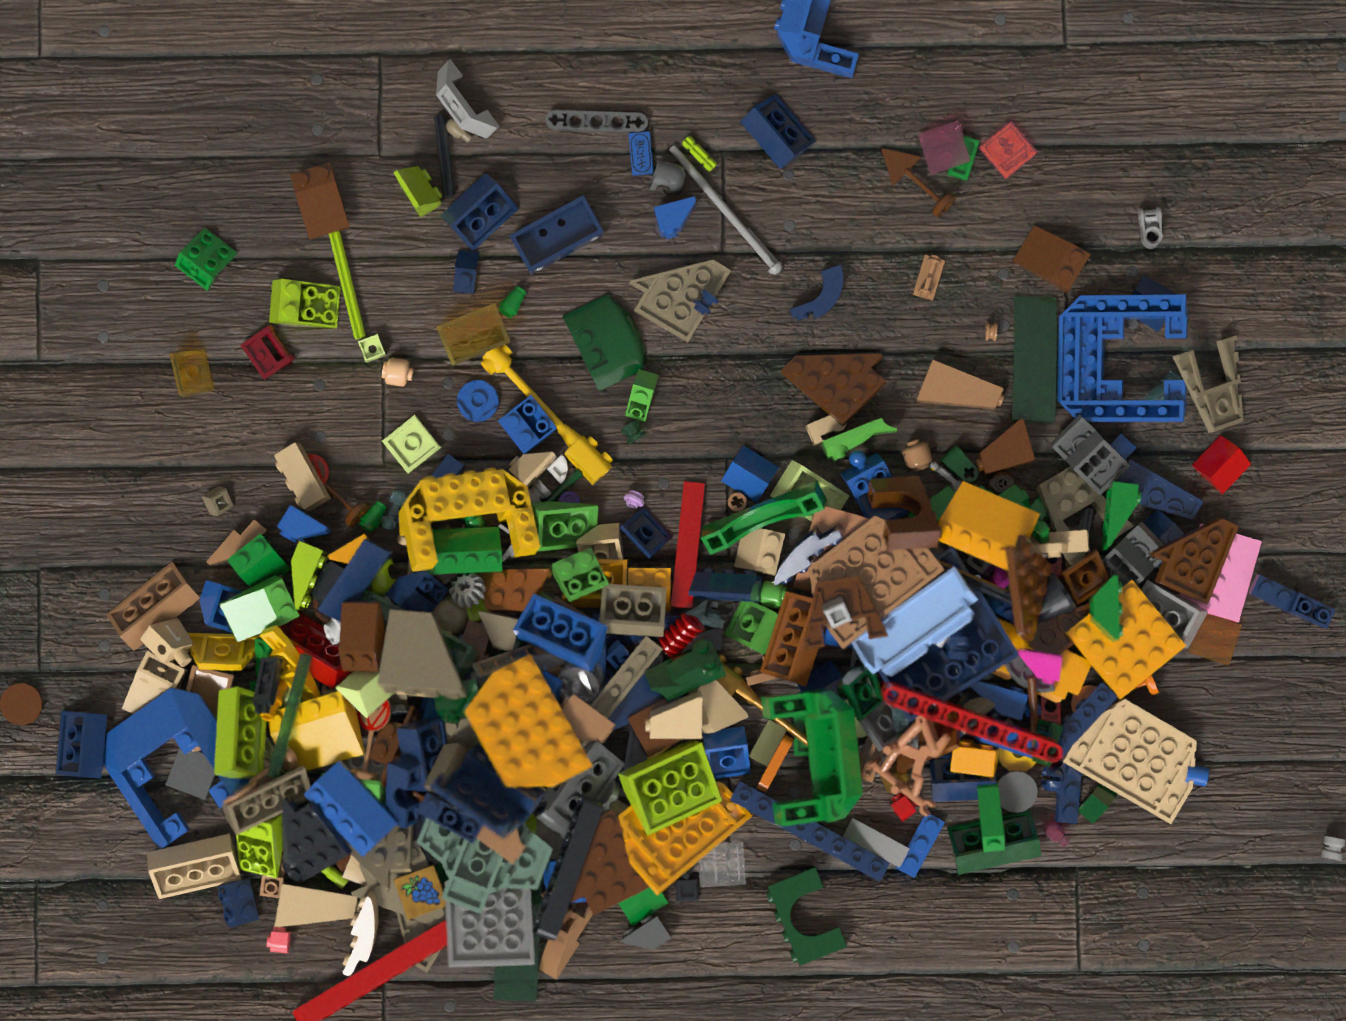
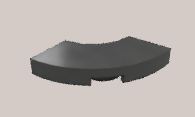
M1018 656L1005 664V667L1010 676L1019 685L1028 689L1027 676L1035 674L1024 660ZM1036 677L1037 692H1055L1054 684L1042 683V678Z

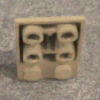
M147 651L136 672L122 709L135 714L168 689H179L188 670L171 661L164 663L153 652Z

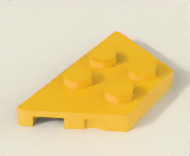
M188 633L193 642L189 651L199 669L242 671L255 656V639L260 638V636L255 635L237 642L234 634Z

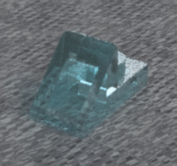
M707 600L686 612L687 615L697 617L705 626L717 629L723 628L724 621L720 620V615L709 613L708 617L704 616Z

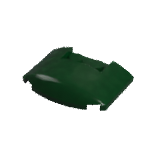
M607 294L562 316L598 391H602L637 374L638 369L644 370L645 350L640 331L629 312L619 302L612 299L610 295Z

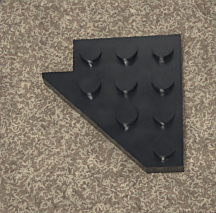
M289 795L282 800L283 869L296 886L347 857L353 851L313 801L299 808Z

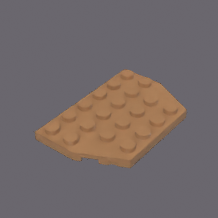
M877 516L867 521L808 568L813 596L817 582L859 576L880 619L904 603L945 570L928 548L887 550L883 539L885 520ZM866 618L851 620L833 629L830 624H824L842 649L846 648L867 631Z

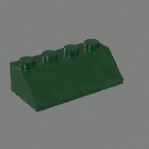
M1030 809L1002 815L1005 850L983 852L979 820L947 827L958 875L1041 857L1039 837Z

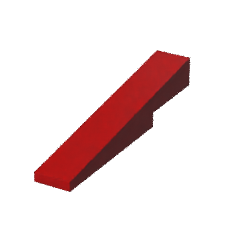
M684 481L671 607L692 609L693 597L688 594L697 566L705 483Z

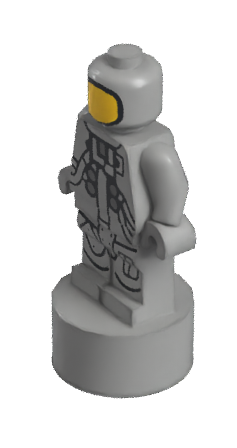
M931 462L930 469L935 471L934 473L942 481L947 482L953 491H957L963 481L961 479L956 481L946 469L939 467L936 462Z

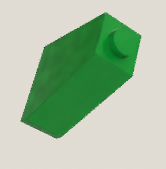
M998 784L978 785V815L983 852L1005 850Z

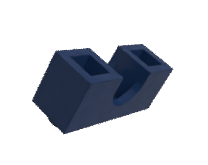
M400 756L387 765L385 808L399 822L397 826L406 829L419 821V813H417L419 802L411 799L407 790L420 784L421 764Z

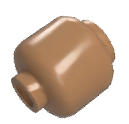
M919 439L907 442L908 447L902 451L907 468L913 469L915 472L930 467L929 463L932 462L933 458L928 443L920 442Z

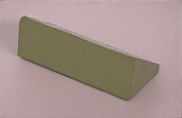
M768 719L749 757L768 766L787 730Z

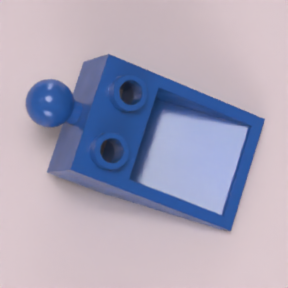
M861 450L851 452L849 461L853 466L840 474L863 516L869 519L877 516L883 520H896L910 513L902 508L872 509L867 496L870 479L892 478L878 453L866 459L864 452Z
M980 681L968 687L982 698L992 701L995 704L993 709L999 715L1022 720L1023 713L1025 712L1026 716L1030 718L1029 703L1026 704L1028 695L1023 694V689L1010 687L1008 690ZM1037 703L1039 717L1041 715L1042 709L1041 706Z

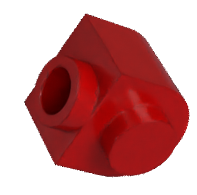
M902 792L891 798L893 802L889 805L902 822L916 813L914 809L917 807L916 803Z

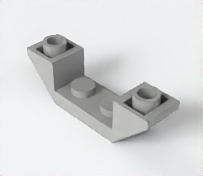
M448 60L438 71L437 97L461 129L484 138H489L500 126L488 110L478 115L474 113L455 87L462 74L452 60Z

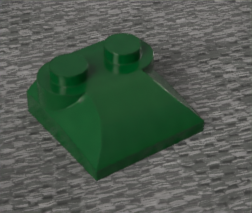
M864 664L852 668L840 679L837 685L839 695L842 698H847L849 705L854 709L857 721L861 722L884 701L876 672L873 674Z

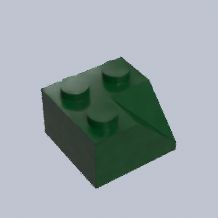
M476 679L462 681L466 690V697L459 696V699H450L446 695L435 697L436 711L445 723L456 724L460 720L468 719L464 712L481 690Z

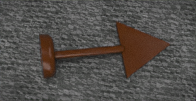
M881 148L892 187L907 174L937 202L932 210L936 218L941 217L953 205L957 198L953 193H947L940 198L910 171L921 159L920 156Z

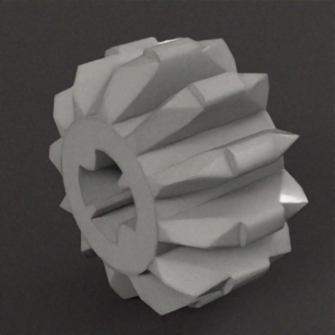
M464 573L463 577L457 576V581L451 582L452 588L449 591L452 600L460 607L464 608L467 606L471 609L474 603L479 605V599H485L483 594L486 592L484 581L481 577H477L476 574L471 573L469 575Z

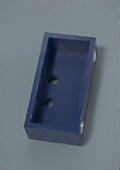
M583 195L509 236L528 272L532 275L604 236V231ZM561 219L566 222L562 227L558 225V221ZM543 229L547 231V235L544 237L539 235V232Z

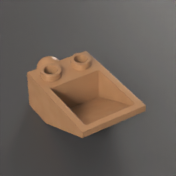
M192 665L186 691L199 693L217 719L219 691L232 688L234 675L199 669L197 666ZM198 746V747H196L195 749H193L192 751L197 752V751H200L201 749H200L199 746Z

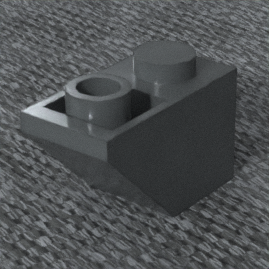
M650 915L641 921L642 926L635 930L632 927L624 932L623 935L625 937L622 939V942L654 950L669 940L671 936L658 916L653 918Z

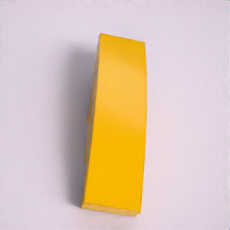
M277 625L263 629L259 636L273 649L270 657L283 659L281 668L283 671L280 674V678L303 702L321 697L314 678L304 660Z

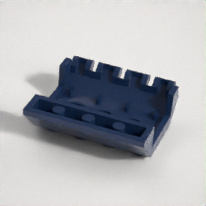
M479 744L465 754L462 765L445 779V775L441 773L430 786L440 796L503 840L529 818L546 793L539 786L505 787L485 749Z

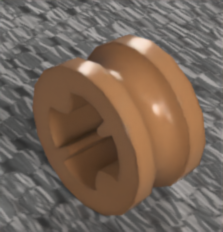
M986 322L985 341H988V339L996 341L997 322H994V324Z
M733 493L730 495L728 506L732 511L739 512L745 509L747 500L743 494ZM734 497L743 500V503H741L742 507L732 506L731 501L734 502Z

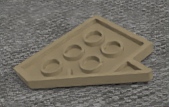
M714 260L631 280L629 284L644 293L634 312L689 343L705 314L702 316L693 308L695 306L693 300H700L703 296L701 293L702 289L707 290L716 297L731 270Z
M418 839L413 841L412 872L430 866L422 847L417 843ZM360 864L359 867L367 885L352 891V896L362 899L363 895L368 896L370 890L375 891L377 905L406 916L393 879L412 872L391 873L390 890H386ZM445 907L412 919L434 926L446 920Z

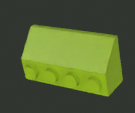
M239 687L219 691L214 774L227 778L252 779L264 770L266 721L261 718L260 714L255 713V706L253 704L255 692Z

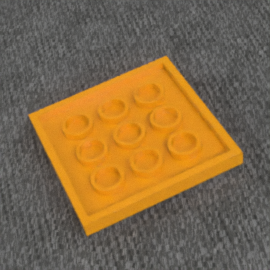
M1133 580L1123 586L1122 592L1119 594V602H1122V615H1119V624H1123V636H1120V640L1117 642L1109 640L1090 621V614L1066 632L1067 636L1119 699H1122L1186 647L1185 643Z

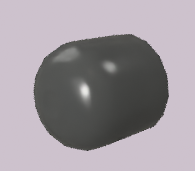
M658 160L648 190L655 192L657 186L665 185L670 188V194L678 193L684 185V169L680 165Z

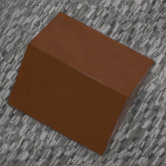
M1095 549L1063 571L1058 579L1074 604L1078 606L1094 595L1109 580L1100 555Z

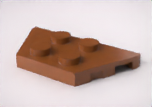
M508 569L498 572H475L474 574L477 577H481L484 581L486 592L483 593L485 598L483 600L489 612H523L532 595L539 596L541 594L542 586L547 577L550 578L552 576V571L550 569Z

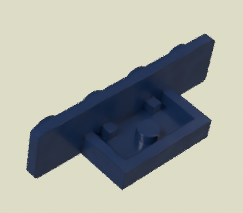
M1101 683L1087 699L1083 698L1076 705L1077 710L1072 715L1068 714L1061 722L1063 730L1058 742L1063 751L1061 758L1117 699V695L1104 683Z

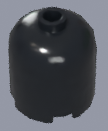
M330 559L326 560L312 588V596L319 603L318 608L344 571V568L338 566L336 562Z

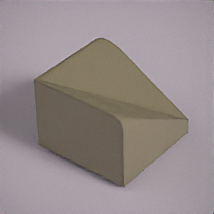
M218 486L202 496L210 515L219 516L234 506L225 487Z

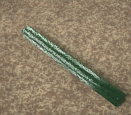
M303 653L299 657L268 770V776L277 779L280 777L312 656Z

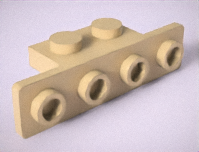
M1087 530L1049 532L1050 541L1046 544L1039 543L1032 536L1029 538L1041 554H1048L1049 558L1061 557V553L1089 551Z

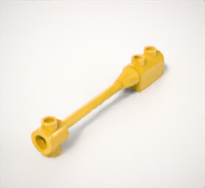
M498 344L493 346L482 357L481 365L491 375L494 372H504L527 397L532 395L557 427L560 436L569 448L564 455L594 485L612 468L610 464L613 461L606 452L600 454L597 451L598 443L591 436L586 439L568 425H564L510 367L512 361L510 355L512 352L505 344L501 347Z

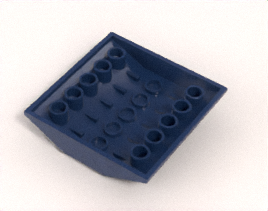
M953 546L935 557L937 560L969 573ZM942 574L938 575L936 578H934L931 582H929V583H928L927 585H925L923 588H925L926 586H928L929 584H931L933 581H935L936 579H938L940 576H942ZM970 587L978 599L970 605L974 612L972 620L949 636L969 638V645L966 649L968 660L947 659L949 645L946 640L942 647L932 643L928 646L926 653L893 676L886 675L882 669L878 671L885 683L894 682L946 701L1019 656V653L982 593ZM890 690L893 696L895 697L897 695V690ZM917 697L908 698L907 704L914 705L917 702ZM930 704V705L927 707V711H930L931 709L935 708L937 705H936V704ZM902 710L909 722L919 716Z

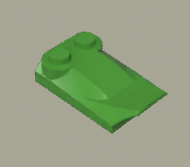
M880 418L824 440L821 445L827 459H832L835 462L845 458L846 452L860 446L872 436L894 433L898 430L888 426Z

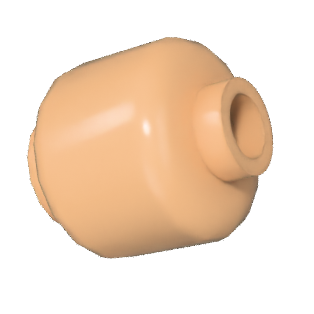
M390 358L388 362H384L382 378H385L386 384L403 387L407 384L408 380L412 381L413 368H410L408 360Z

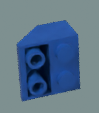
M532 395L498 420L499 424L523 454L531 452L557 429Z

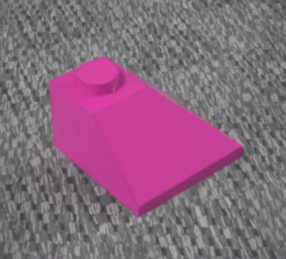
M1023 648L1019 650V656L1037 678H1042V683L1055 684V681L1060 680L1063 662L1062 654Z

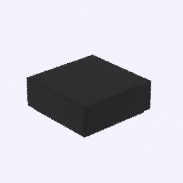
M697 879L676 880L677 902L698 901Z

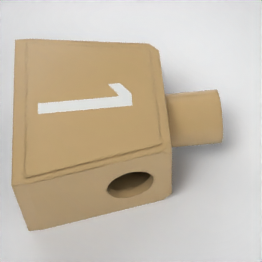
M178 618L149 625L140 639L164 663L176 660L181 667H184L191 661L187 652L192 647L193 642Z

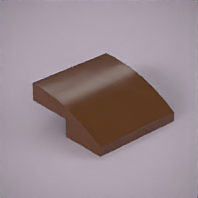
M665 697L627 717L648 757L682 740L650 738L649 731H645V719H650V711L668 704Z

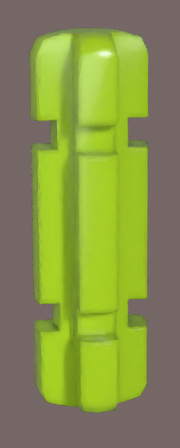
M691 136L684 139L682 142L683 146L687 150L690 149V153L701 164L703 163L708 171H712L717 165L714 159L709 158V154L699 144H696Z

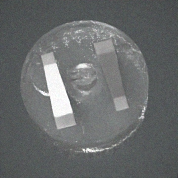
M568 661L564 663L558 677L562 681L560 695L564 700L567 696L571 698L574 694L588 704L597 697L604 676L598 662L595 664L592 672Z

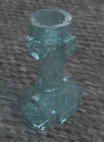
M395 490L392 492L389 502L393 504L387 517L383 516L381 519L382 527L391 531L394 527L396 528L397 522L394 520L400 507L403 506L409 497L406 496V493L399 490L398 492Z

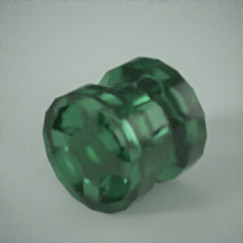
M638 420L631 422L620 430L622 434L626 435L628 445L646 435V432L641 430Z

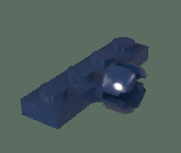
M1061 758L1058 766L1044 767L1041 775L1051 776V780H1041V786L1046 791L1056 792L1054 822L1077 824L1082 773L1062 761L1063 758Z

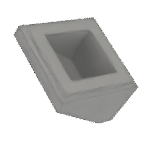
M842 597L822 605L832 629L852 620Z

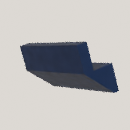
M369 538L364 539L318 608V611L341 622L342 603L344 601L361 602L394 551L388 547L382 548Z

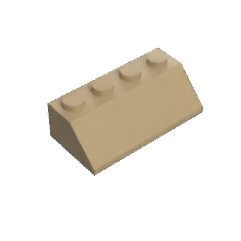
M230 834L147 852L148 872L159 899L242 880L235 846Z

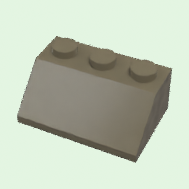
M609 584L603 587L600 623L607 626L606 633L663 637L666 588Z

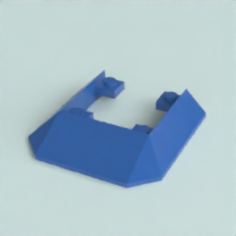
M1079 296L1059 316L1057 401L1074 418L1081 415L1087 422H1184L1187 409V386L1184 380H1164V400H1123V381L1104 380L1105 339H1124L1125 319H1165L1166 339H1187L1189 319L1187 296Z
M177 688L168 689L106 733L105 749L103 752L104 767L159 850L170 845L189 831L190 828L179 812L165 820L142 786L155 777L144 758L174 738L184 755L199 746L213 769L215 767L217 719L199 693ZM219 776L221 782L208 791L219 808H221L224 804L223 800L227 796L250 783L251 779Z

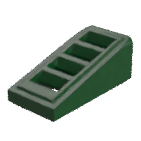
M1039 718L1036 733L1052 738L1058 743L1063 726ZM1049 747L1047 754H1054L1056 747ZM1032 757L1034 762L1048 767L1051 766L1052 762Z

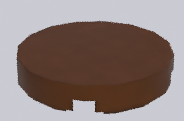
M17 683L9 686L3 692L0 699V710L8 722L15 725H27L34 722L41 714L43 699L35 687L25 683Z

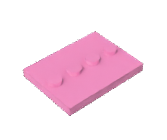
M1239 534L1235 535L1208 605L1180 593L1179 595L1207 610V614L1238 623L1262 541Z

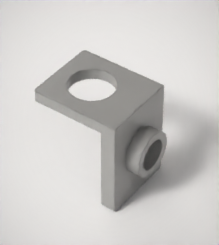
M500 524L499 528L509 534V530ZM512 544L502 556L503 562H506L510 556L514 557Z

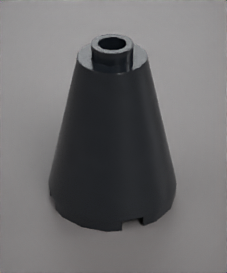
M1054 573L1048 576L1047 591L1043 596L1042 611L1039 614L1037 624L1071 612L1076 608L1070 595L1067 594L1064 586Z

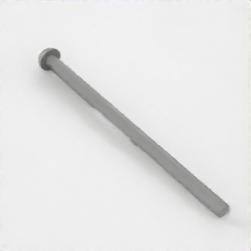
M673 145L669 151L770 267L768 272L773 275L780 273L782 270L781 261L778 262L753 231L744 226L726 205L723 198L714 191L677 146Z

